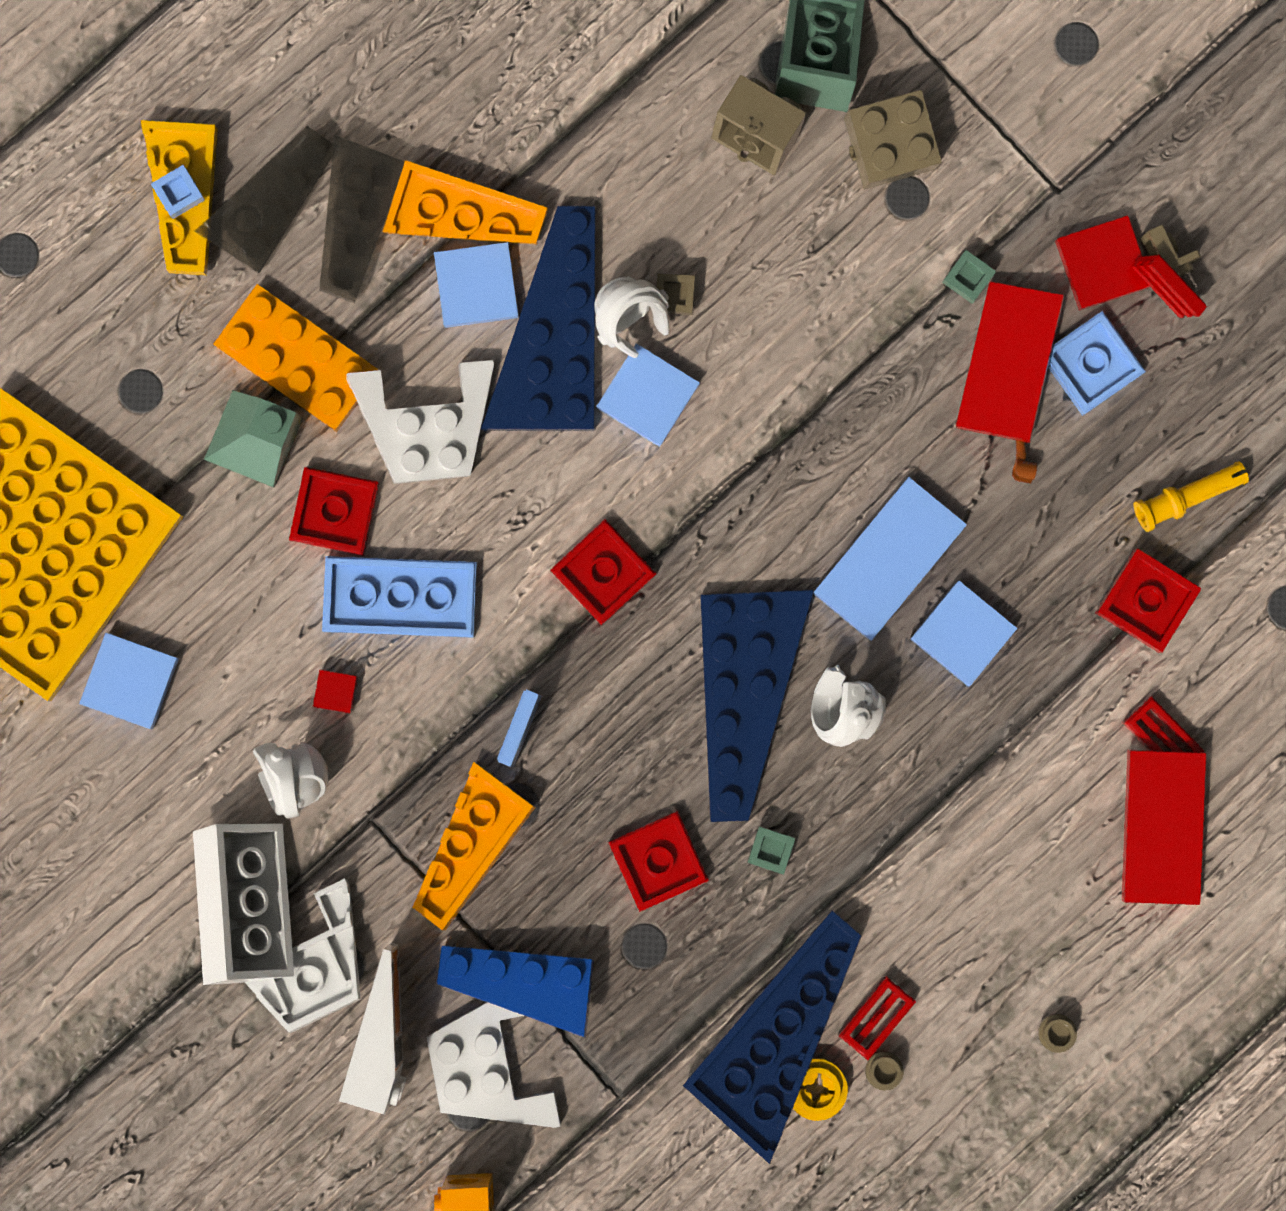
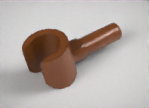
M1015 440L1017 454L1012 477L1016 481L1031 484L1036 476L1037 463L1025 461V442Z

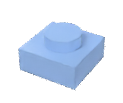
M184 165L151 183L172 219L205 201Z

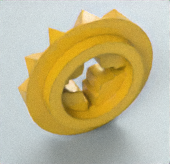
M822 1058L812 1059L802 1085L814 1084L818 1073H820L822 1086L832 1090L833 1093H820L815 1105H813L812 1093L801 1087L793 1107L794 1111L800 1116L813 1121L826 1120L836 1115L844 1106L848 1094L847 1081L842 1071L835 1064Z

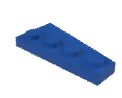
M441 946L437 984L586 1038L594 961L583 958Z

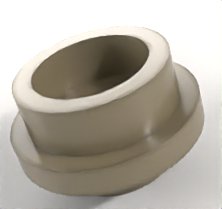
M1051 1014L1040 1023L1038 1037L1046 1049L1051 1052L1061 1053L1069 1050L1074 1045L1077 1038V1029L1074 1022L1067 1016Z
M877 1052L866 1063V1078L876 1089L891 1090L903 1078L904 1069L902 1062L891 1052Z

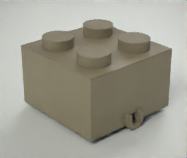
M740 75L717 112L711 139L737 153V158L741 162L750 161L775 176L798 139L806 113L801 110L800 105L794 100L787 97L781 99L771 93L768 87L760 80L755 78L748 79ZM742 151L748 152L746 158L741 156Z
M922 89L851 109L844 117L851 146L848 148L852 162L856 161L864 190L935 170L942 163Z

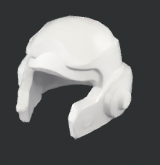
M629 276L616 278L603 286L594 302L596 328L599 333L597 338L603 346L608 345L610 348L616 346L629 356L637 358L639 353L636 349L617 334L646 315L649 311V306L658 331L664 336L669 335L667 311L669 307L667 300L669 297L663 289L659 290L655 285L646 280H636Z
M836 665L835 667L826 668L815 688L811 705V719L814 729L823 741L833 746L843 747L860 739H869L878 731L884 721L886 700L868 682L860 680L844 682L846 678L845 673L840 669L839 665Z
M300 742L299 745L292 744V749L287 750L283 747H278L276 743H265L254 748L253 753L263 769L258 774L268 801L277 815H284L286 819L300 816V811L304 807L318 801L324 795L328 784V768L322 755L312 745Z

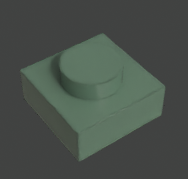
M965 250L942 283L973 304L996 271Z
M758 826L747 863L784 875L796 838Z

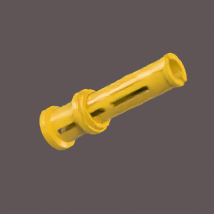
M1236 461L1230 466L1179 489L1168 486L1162 490V494L1147 501L1142 499L1135 501L1133 506L1136 517L1146 532L1153 531L1158 523L1170 518L1177 520L1182 518L1187 508L1200 504L1242 484H1247L1249 482L1248 473L1246 472L1232 478L1233 474L1245 469L1240 461Z

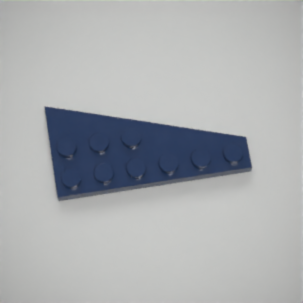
M595 206L557 207L481 428L482 431H594Z
M814 590L700 595L710 822L749 821Z
M833 911L829 913L682 1085L769 1164H771L862 937Z

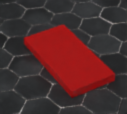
M989 281L956 422L957 429L1031 443L1064 295Z
M1127 749L1122 874L1123 902L1200 905L1206 753Z

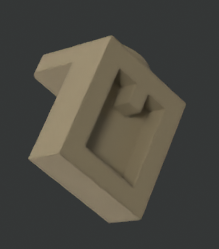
M1163 225L1149 230L1140 238L1147 256L1161 255L1180 277L1194 270L1192 264L1201 257L1199 251L1195 250L1178 258L1176 254L1178 252L1177 243L1170 232L1166 233Z

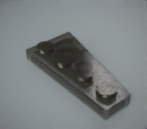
M304 126L257 173L252 175L237 192L217 208L193 232L254 272L260 273L337 151L338 146L309 126Z
M334 135L320 291L355 304L391 206L405 161Z

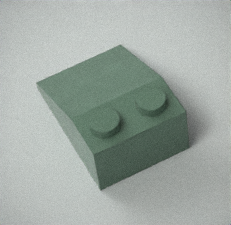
M789 0L777 70L776 96L781 99L783 97L790 98L799 104L843 112L848 111L857 79L864 0Z

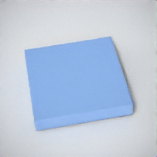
M508 242L434 252L445 328L519 318Z
M1103 311L1055 343L1048 366L1082 416L1146 372Z
M636 343L634 348L639 355L637 358L628 355L596 408L656 446L661 447L697 390L700 382Z
M957 581L910 640L966 686L970 687L1017 630V627L962 582Z
M105 633L79 704L145 728L153 729L179 658Z
M527 689L523 691L497 760L499 763L509 767L515 766L541 700V695Z

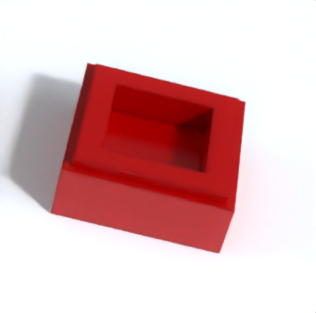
M319 670L313 707L352 714L358 676Z

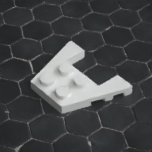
M493 360L459 363L461 403L385 409L381 370L346 374L347 383L358 402L359 409L370 428L394 484L469 477L471 475L494 368Z
M345 878L314 893L329 930L292 948L294 976L245 982L256 994L259 1001L289 1033L297 1031L361 999L350 884Z
M486 1002L427 1035L440 1113L552 1128L561 1126L554 1090L518 1098L514 1095L501 1020L524 1015Z

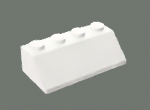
M215 824L193 831L203 985L293 977L294 965L283 824Z

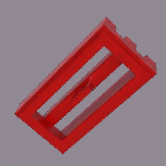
M1161 255L1139 257L1131 266L1179 318H1184V316L1188 318L1193 315L1200 317L1207 308L1204 301Z
M1152 696L1148 697L1130 717L1122 722L1148 750L1163 751L1136 723L1139 719L1170 751H1182L1146 714L1151 709L1192 752H1204L1200 745Z
M885 976L837 1035L865 1059L869 1060L916 1001ZM889 988L892 991L891 994L856 1037H851L850 1034ZM900 997L904 1002L870 1044L864 1048L861 1043Z

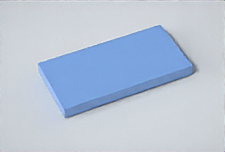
M908 477L815 589L813 594L868 640L872 641L967 524Z
M325 556L322 632L474 638L477 562Z

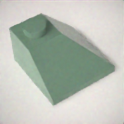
M232 390L204 460L275 488L303 418L294 411L262 398Z

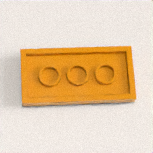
M256 284L213 343L215 347L335 432H338L358 404L347 383L346 374L379 370L258 284Z

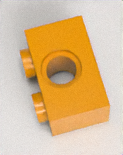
M493 1173L447 1175L442 1187H438V1193L434 1196V1211H494Z

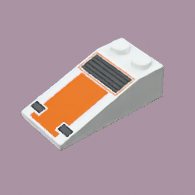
M392 942L383 949L339 1099L340 1102L385 1114L390 1105H397L406 1083V1077L400 1076L403 1067L399 944Z

